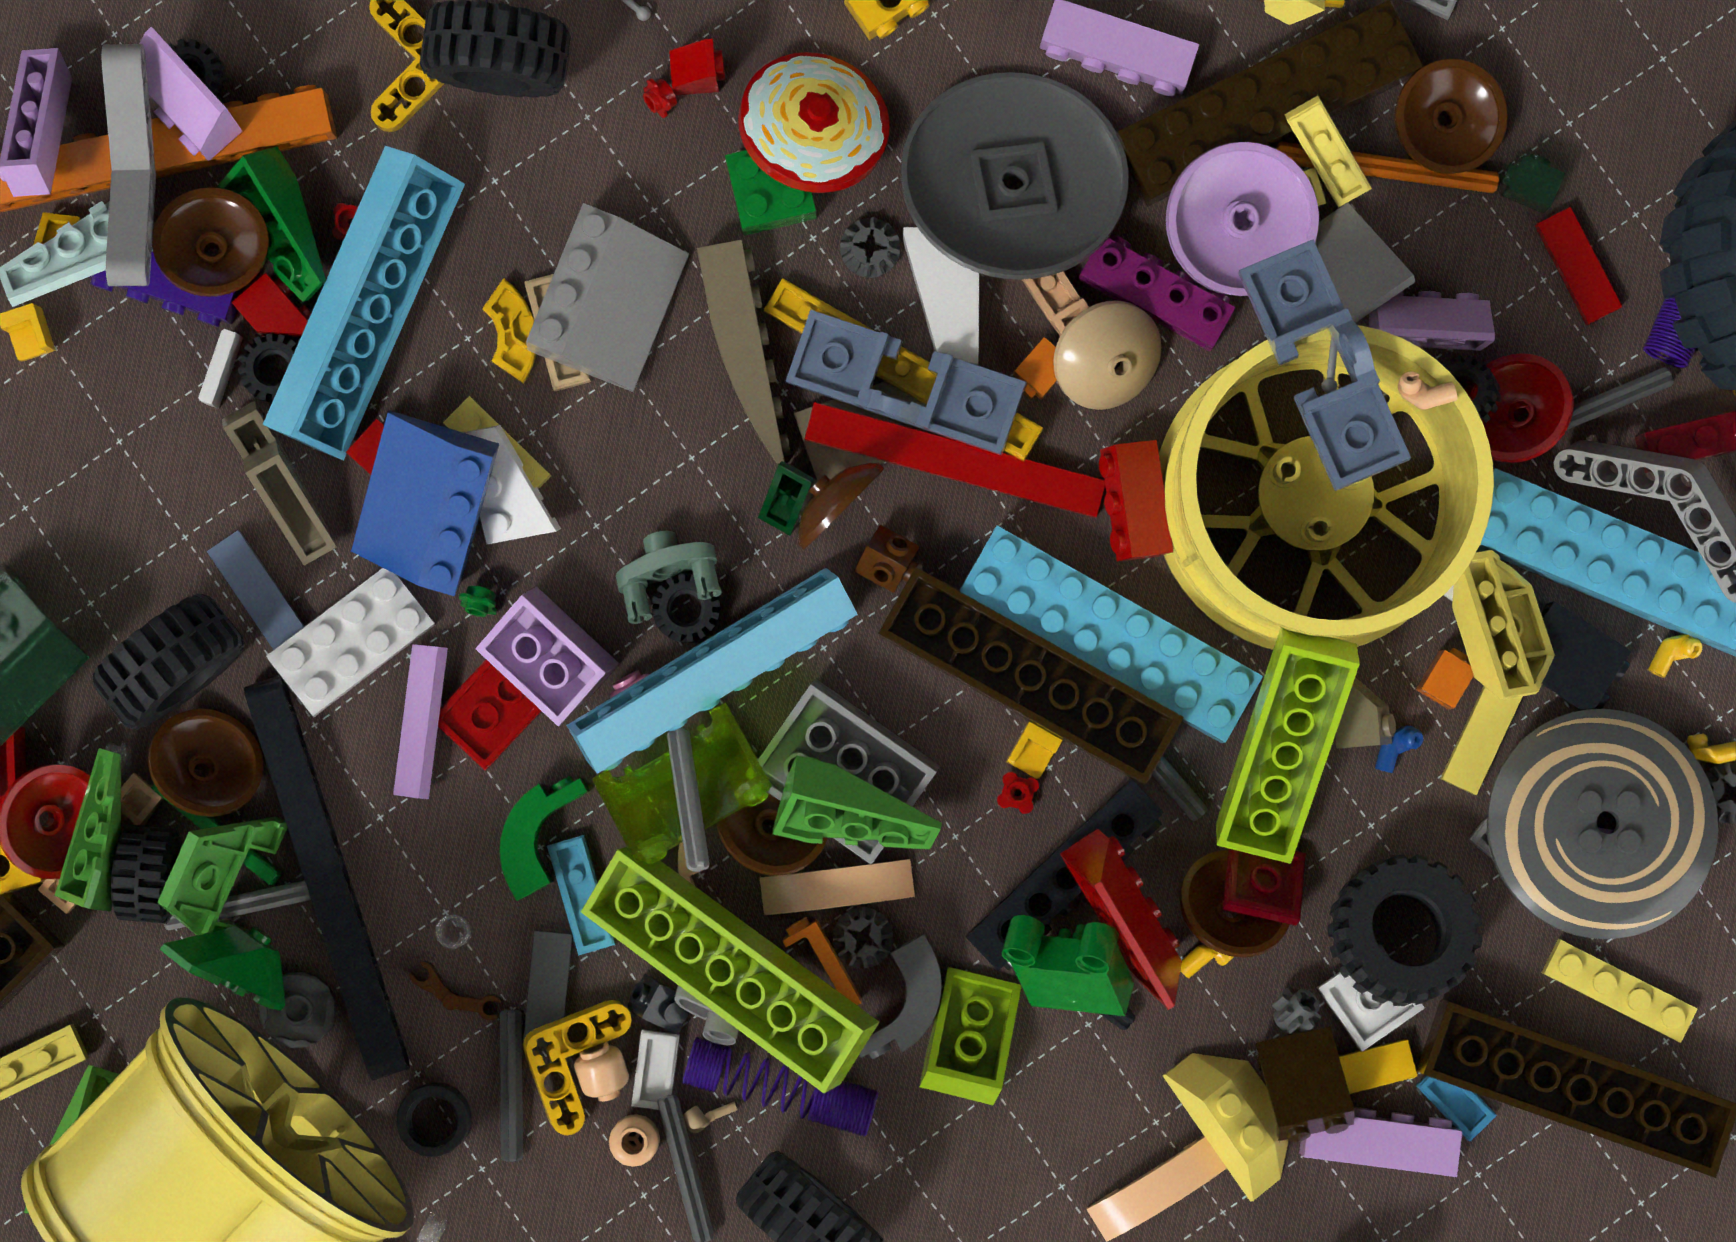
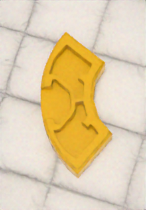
M503 278L482 308L493 320L498 333L497 349L492 362L524 384L536 357L535 353L528 351L526 344L534 318L529 306L518 290Z

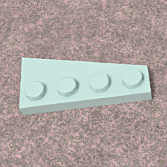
M102 201L88 209L89 215L74 225L68 222L56 230L58 234L44 244L36 243L0 267V280L12 307L106 270L109 202L106 204Z

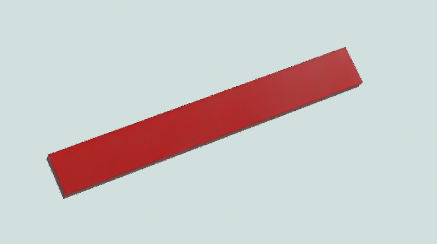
M816 402L813 403L804 436L806 441L1093 518L1097 517L1105 487V480L1027 459L1022 461L1015 456L1005 453L999 455L957 440Z

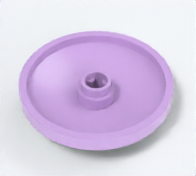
M1252 142L1225 144L1198 156L1183 170L1175 182L1166 210V230L1170 247L1185 272L1208 289L1235 296H1248L1238 274L1240 269L1312 239L1315 242L1319 226L1318 203L1306 174L1284 153L1267 145Z

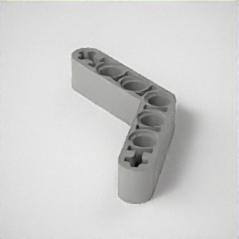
M103 44L101 60L112 169L106 249L108 286H149L156 170L145 49L143 44Z
M1579 440L1557 454L1554 460V470L1564 481L1670 501L1727 599L1736 603V567L1733 568L1732 566L1736 562V517L1707 467L1702 462L1588 440ZM1608 461L1613 462L1617 466L1618 475L1610 470ZM1644 467L1649 468L1653 472L1655 481L1646 477ZM1681 474L1690 478L1692 488L1683 484ZM1700 507L1708 510L1712 518L1711 521L1704 519L1701 515ZM1720 541L1725 542L1730 547L1731 555L1723 552L1719 545Z

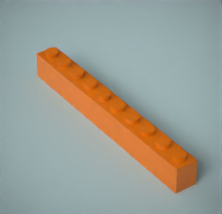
M305 85L295 88V94L280 97L279 93H268L257 97L258 102L244 105L242 101L224 103L223 105L243 132L209 161L200 152L195 156L189 152L178 139L183 133L176 125L169 129L159 118L151 119L156 178L238 161L243 155L278 146L280 151L337 139L328 94L323 88H317L316 85ZM93 133L81 134L73 137V142L60 145L51 194L13 197L6 181H2L0 178V213L110 189L112 169L108 135L96 137Z

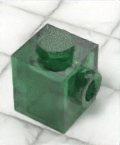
M1530 154L1528 157L1523 155L1516 164L1510 162L1501 180V183L1506 185L1502 196L1544 214L1551 208L1565 173L1551 167V162L1542 156Z

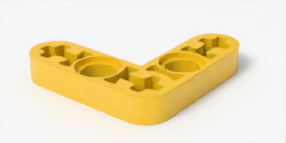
M370 0V13L375 21L415 59L374 101L371 107V117L378 128L386 132H394L402 128L444 84L438 82L437 79L428 77L421 68V56L418 53L421 52L423 39L417 44H410L404 39V32L407 27L416 24L424 28L425 20L404 0ZM383 1L387 4L395 1L393 8L402 18L396 30H393L392 27L396 26L397 23L389 14L385 13L380 16L382 10L379 5ZM412 77H419L425 81L424 92L416 97L409 96L405 92V84ZM398 91L404 101L411 105L405 109L401 103L394 111L397 116L396 120L392 122L387 118L382 122L383 114L380 110L384 106L391 109L399 102L393 96Z
M604 1001L530 1031L524 1039V1052L547 1118L555 1131L562 1135L575 1134L582 1128L585 1121L584 1110L565 1058L620 1037L628 1031L632 1021L631 1014L619 1001ZM610 1010H614L617 1014H622V1017L617 1019L618 1025L616 1027H612L609 1023L597 1026L601 1031L598 1035H596L595 1027L589 1020L590 1017L594 1016L598 1023L605 1021L609 1018L608 1012ZM578 1022L584 1023L588 1031L585 1039L577 1043L571 1042L567 1036L570 1026ZM543 1038L546 1042H551L546 1047L548 1057L552 1062L558 1058L559 1062L545 1065L539 1052H532V1049L537 1047L536 1040ZM551 1072H560L564 1076L563 1086L553 1092L546 1090L544 1087L545 1077ZM563 1099L569 1111L576 1112V1114L571 1116L572 1123L569 1125H565L562 1120L557 1121L562 1116V1112L555 1100Z

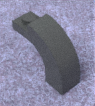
M924 933L890 951L906 982L905 1002L895 1018L874 1030L859 1054L861 1058L868 1054L871 1059L881 1056L892 1049L889 1042L894 1039L903 1053L913 1046L930 1027L939 1007L941 974L935 953Z

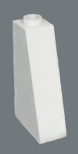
M904 227L903 241L934 350L978 365L979 273L967 269L943 255L924 237L918 227Z

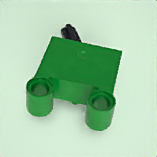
M1017 915L1011 919L1002 949V956L1011 963L1031 1006L1098 1013L1121 1030H1127L1130 1024L1134 1023L1135 1015L1128 1008L1134 982L1117 944L1119 935L1116 929L1104 923L1091 922L1086 925H1077L1072 938H1070L1071 932L1067 928L1060 929L1058 936L1052 937L1043 936L1045 926L1036 918Z

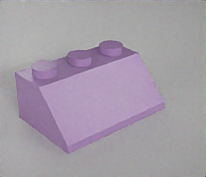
M150 27L139 44H143L145 49L149 98L158 106L154 113L169 129L174 125L177 126L183 133L178 139L193 156L200 152L209 161L243 131L219 99L161 36Z
M1401 291L1369 313L1370 328L1401 337L1419 348L1481 351L1495 341L1490 301L1479 300V295L1474 293L1456 294V299L1441 298V293L1435 291L1418 292V297L1403 296V291Z
M537 586L522 594L476 647V650L558 727L600 687L619 665L609 653Z

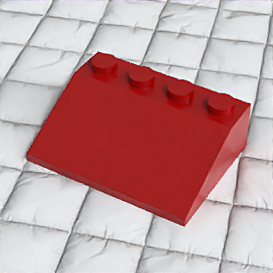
M1097 829L1060 853V856L1099 921L1113 927L1118 932L1117 944L1131 974L1169 1010L1175 1006L1182 960L1175 949L1180 944L1168 927L1163 929L1157 918L1162 916L1152 898L1147 897L1145 899L1139 888L1144 884L1138 873L1132 866L1126 868L1121 857L1126 855L1121 844L1115 836L1112 835L1108 838Z

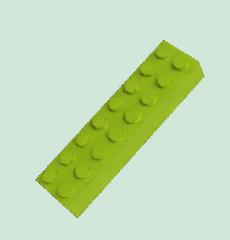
M637 843L616 851L581 910L582 914L822 1093H826L842 1083L879 1024V1021Z

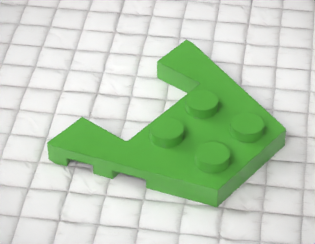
M270 817L189 831L157 903L195 935L233 926L242 927L233 921L218 917L248 850L252 848L276 854L288 828L286 821L279 817Z

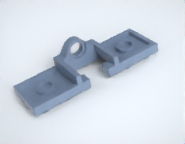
M1314 239L1240 269L1238 273L1279 365L1298 358L1299 353L1294 342L1328 328L1351 378L1352 384L1321 397L1317 396L1314 387L1294 396L1295 403L1334 490L1337 491L1409 461L1411 456L1378 385L1380 379L1374 368L1367 340L1361 329L1353 321L1348 308L1344 309Z
M810 309L786 378L787 383L1002 455L1027 384L1025 381L954 358L953 355L947 353L942 354L934 351L928 370L937 373V377L927 406L924 407L912 401L907 402L897 399L882 391L871 388L882 357L886 356L897 360L903 341L891 337L887 333L881 331L879 333Z

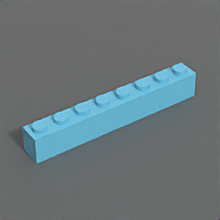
M824 568L566 726L586 761L597 774L601 771H609L617 767L622 762V758L635 750L641 751L650 747L655 742V738L666 731H674L684 726L688 718L697 712L712 709L720 702V698L732 691H740L748 687L756 676L765 671H773L779 668L787 657L797 651L802 652L810 649L817 643L818 638L828 632H836L843 629L849 623V620L858 614L839 577L829 569Z

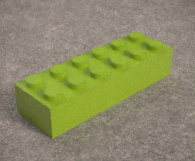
M1280 628L1216 821L1217 846L1291 864L1360 665L1356 643L1332 637L1307 635Z

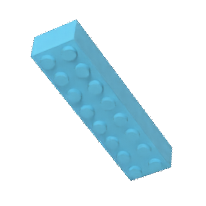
M388 146L384 147L262 425L344 461L347 454L346 451L353 441L465 183L414 154Z
M1493 469L1492 507L1488 525L1478 550H1493L1500 556L1501 560L1677 633L1687 634L1699 639L1701 643L1736 657V603L1727 599L1699 552L1499 469Z
M998 525L960 589L961 593L1183 716L1182 721L1220 743L1227 742L1263 678L1259 673Z

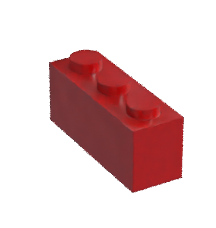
M1157 440L1115 444L1101 449L1099 470L1105 479L1107 494L1105 495L1104 505L1107 514L1110 515L1112 527L1110 545L1116 554L1117 562L1158 557L1173 553L1172 539L1165 511V491Z

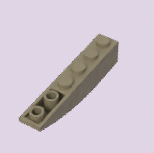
M742 239L697 248L711 324L723 363L736 395L756 434L778 466L781 461H784V456L791 455L787 433L779 434L777 419H782L784 416L780 396L772 397L770 382L777 381L773 359L765 360L762 347L769 345L766 323H758L755 309L762 308L759 287L758 285L751 286L748 272L755 271L751 248L744 250Z

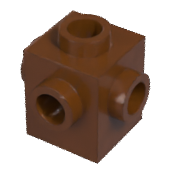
M879 525L854 571L894 593L900 582L903 580L907 583L915 567H918L919 563L913 559L920 546L909 541L904 536L898 535L888 528Z

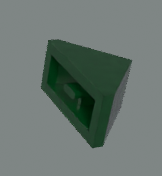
M781 461L778 464L758 518L791 536L801 520L805 507L814 497L809 490L817 481L795 467Z

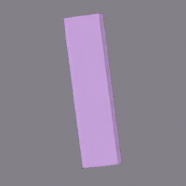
M412 644L393 795L429 799L448 648Z

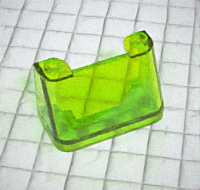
M726 702L709 711L713 720L708 728L704 724L699 725L697 729L700 734L690 739L704 830L747 805L751 807L762 803L767 799V792L772 787L743 728ZM669 751L635 771L630 765L623 769L626 774L624 776L614 777L609 770H606L592 778L626 846L638 862L656 863L667 855L668 850L683 842Z

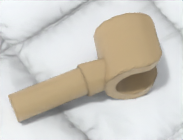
M735 1102L709 1111L704 1115L696 1105L683 1114L685 1125L690 1132H701L715 1119L737 1111Z

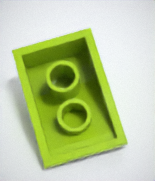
M952 967L947 968L939 1007L935 1015L926 1052L920 1088L994 1105L1003 1086L1021 992L1020 984Z

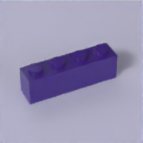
M153 252L151 254L149 286H116L127 290L126 297L146 304H148L149 298L163 302L162 309L179 315H184L186 309L198 313V321L215 327H219L221 321L232 325L237 309L231 302L242 294L245 288L244 286L230 294L212 297L198 296L185 292L173 285L162 274L155 261ZM106 270L89 276V278H92L90 285L112 292L114 286H108Z

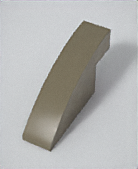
M253 401L223 418V428L243 459L245 474L305 566L337 548V545L273 429L262 425L265 416L257 403Z

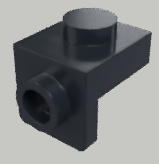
M644 974L641 981L634 986L630 995V1002L628 1003V1008L641 1018L677 1035L690 1013L675 1002L677 990L658 982L647 974Z

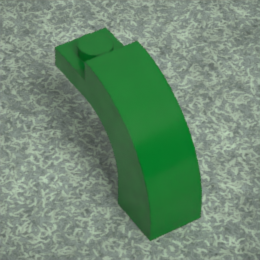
M572 776L566 777L551 786L554 791L551 795L548 794L543 784H538L525 793L510 811L500 839V862L505 880L516 901L522 900L554 882L539 854V833L542 825L552 813L590 792L583 778L574 781Z

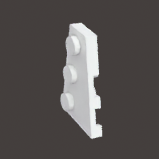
M501 425L464 432L499 443L480 513L486 544L560 530L561 527L555 517L551 518L541 501L544 498L538 488L533 487L522 468L524 464Z

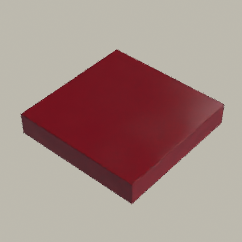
M1229 849L1223 909L1297 926L1301 920L1306 853L1295 851L1292 862L1289 864Z

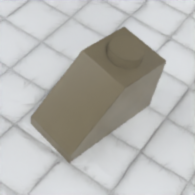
M1355 677L1335 734L1336 748L1392 744V736L1395 735L1396 724L1393 714L1389 713V706Z

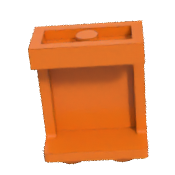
M807 917L787 927L788 936L782 940L785 947L792 945L802 938H807L836 990L856 1005L861 1004L862 998L819 921L816 919L809 922Z

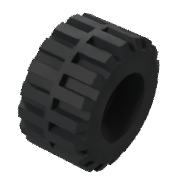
M131 824L124 828L115 849L111 875V900L117 919L167 924L171 919L172 915L157 902L182 847V841L176 828Z

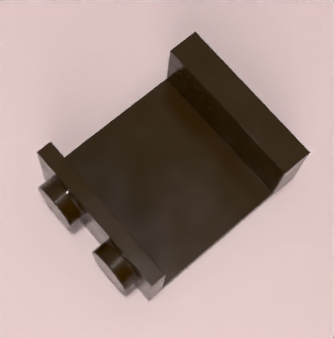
M1330 1026L1255 1043L1257 1065L1259 1071H1263L1277 1122L1278 1141L1288 1139L1289 1142H1299L1309 1138L1314 1133L1326 1131L1328 1134H1335L1346 1130L1350 1125H1354V1107Z

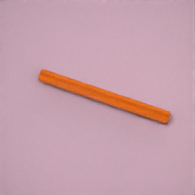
M1278 143L1276 149L1291 158L1298 166L1314 168L1301 144ZM1351 151L1366 176L1494 193L1499 185V173L1494 171L1472 169L1462 173L1444 174L1424 168L1414 160Z

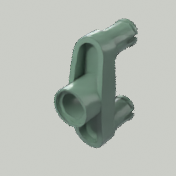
M659 531L646 536L643 539L646 555L621 568L615 576L618 590L624 595L628 614L627 618L631 624L642 623L641 616L644 617L645 621L652 618L645 589L648 585L669 579L670 577L693 571L697 597L700 600L712 599L711 592H713L714 597L722 593L715 569L717 557L714 545L705 542L678 545L677 536L672 531Z

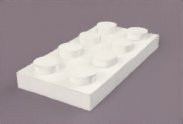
M382 568L266 657L314 718L435 626V623L399 577Z

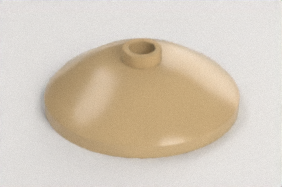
M1106 301L1085 309L1066 326L1055 348L1054 373L1060 388L1076 404L1089 409H1110L1130 401L1148 385L1157 370L1161 356V338L1158 328L1145 311L1128 302ZM1122 361L1121 365L1118 368L1114 369L1115 365L1118 362Z

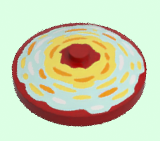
M804 52L789 54L764 65L755 73L746 86L738 114L740 136L753 161L776 181L806 192L826 193L840 191L859 183L879 163L889 137L890 124L887 107L872 81L853 65L836 57L820 53Z

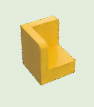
M31 303L0 313V327L9 333L18 360L26 361L56 351L41 307Z
M1029 721L1006 762L1035 779H1039L1063 740Z

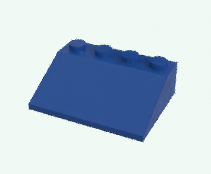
M389 410L351 552L418 586L455 596L462 582L499 443Z

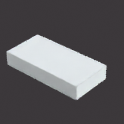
M223 329L220 333L198 397L199 401L218 409L220 407L243 337L226 329Z
M641 1030L631 1106L659 1110L658 1099L672 1095L680 1034Z

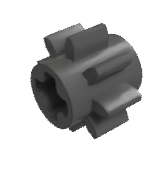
M1289 986L1272 1003V1007L1276 1009L1273 1014L1275 1023L1286 1033H1294L1297 1029L1299 1033L1310 1031L1315 1027V1023L1321 1019V1016L1317 1013L1320 1008L1319 1002L1315 995L1306 989H1299L1295 993Z

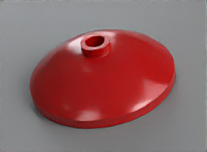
M1511 354L1488 363L1487 367L1490 368L1500 385V390L1498 391L1501 394V402L1495 401L1498 406L1497 412H1488L1491 419L1487 423L1481 418L1490 444L1492 459L1501 462H1522L1547 452L1562 438L1573 415L1574 398L1567 378L1555 364L1533 354ZM1472 381L1465 388L1471 401L1478 392L1477 384ZM1521 414H1529L1525 421H1517Z
M48 764L27 771L12 783L0 803V846L14 866L34 877L60 879L90 779L89 774L68 765ZM47 812L49 816L48 821L41 825L39 818L42 813Z

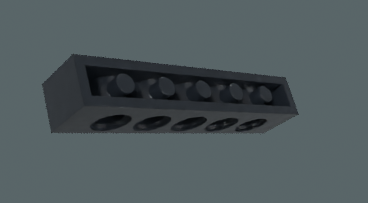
M1129 779L965 937L997 971L1003 966L1010 970L1012 968L1011 963L1002 956L1005 939L1001 935V927L1005 921L1017 915L1031 916L1043 923L1045 926L1043 936H1046L1052 930L1048 923L1057 914L1064 918L1080 903L1075 898L1082 892L1077 882L1071 888H1061L1056 881L1058 871L1066 867L1060 853L1099 829L1108 838L1112 835L1115 836L1125 851L1126 855L1121 857L1122 861H1124L1135 850L1131 844L1140 835L1147 839L1162 825L1158 818L1164 812L1132 779ZM1119 814H1126L1132 821L1131 831L1125 836H1118L1112 830V820ZM1036 893H1044L1050 900L1049 909L1041 915L1033 914L1029 909V900Z

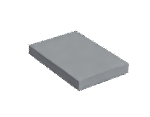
M1349 203L1344 204L1319 222L1315 244L1344 309L1348 308L1355 323L1415 282L1413 273Z

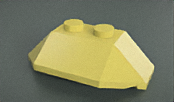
M1493 550L1476 552L1471 563L1453 586L1452 609L1474 677L1501 700L1536 694L1541 688V683L1549 670L1555 654L1532 585L1511 566L1501 561L1500 556Z
M1192 1053L1163 1075L1168 1085L1250 1202L1257 1199L1281 1179L1288 1139L1278 1141L1277 1122L1267 1087L1249 1061Z

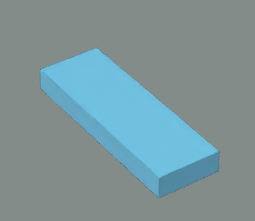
M585 835L548 845L547 848L578 956L616 945L612 935L581 913L598 883Z

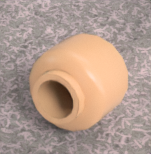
M604 1042L579 1052L580 1056L574 1063V1069L583 1093L588 1097H598L599 1101L602 1102L618 1097L621 1094L620 1089L629 1080V1074L619 1048Z
M638 1114L628 1115L619 1120L611 1130L609 1137L610 1151L614 1158L623 1165L631 1167L641 1166L650 1161L657 1152L660 1143L659 1130L654 1122L646 1116ZM637 1132L635 1136H629L630 1133ZM640 1135L643 1137L642 1143L638 1139Z

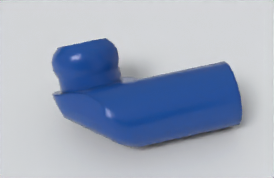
M1402 726L1396 729L1395 735L1392 736V744L1380 746L1375 769L1393 774L1398 755L1412 748L1417 749L1422 745V732L1413 726Z

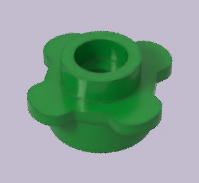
M468 586L466 593L459 595V599L462 600L460 605L465 608L467 613L477 617L497 614V609L494 608L496 606V594L493 591L480 586Z

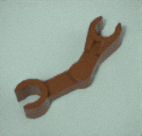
M420 962L429 971V977L426 981L419 980L413 972L409 973L413 984L434 994L447 1010L458 1009L478 1012L486 1020H494L499 1017L498 1014H488L484 1009V1005L488 1000L502 1002L499 996L494 994L487 995L482 999L459 996L451 992L444 985L435 967L430 962Z

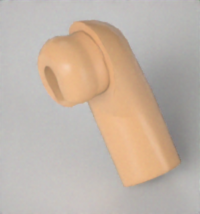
M1413 371L1404 373L1398 383V391L1402 398L1422 410L1451 403L1458 399L1453 382L1430 387L1419 379L1418 373Z

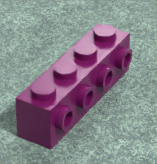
M1111 234L1110 238L1089 257L1078 280L1116 301H1124L1138 306L1154 322L1210 352L1235 309L1234 306L1228 304L1231 299L1225 294L1211 289L1208 293L1197 287V281L1187 273L1177 271L1174 274L1163 268L1164 262L1156 256L1146 252L1141 256L1129 249L1131 247L1129 242L1117 235Z

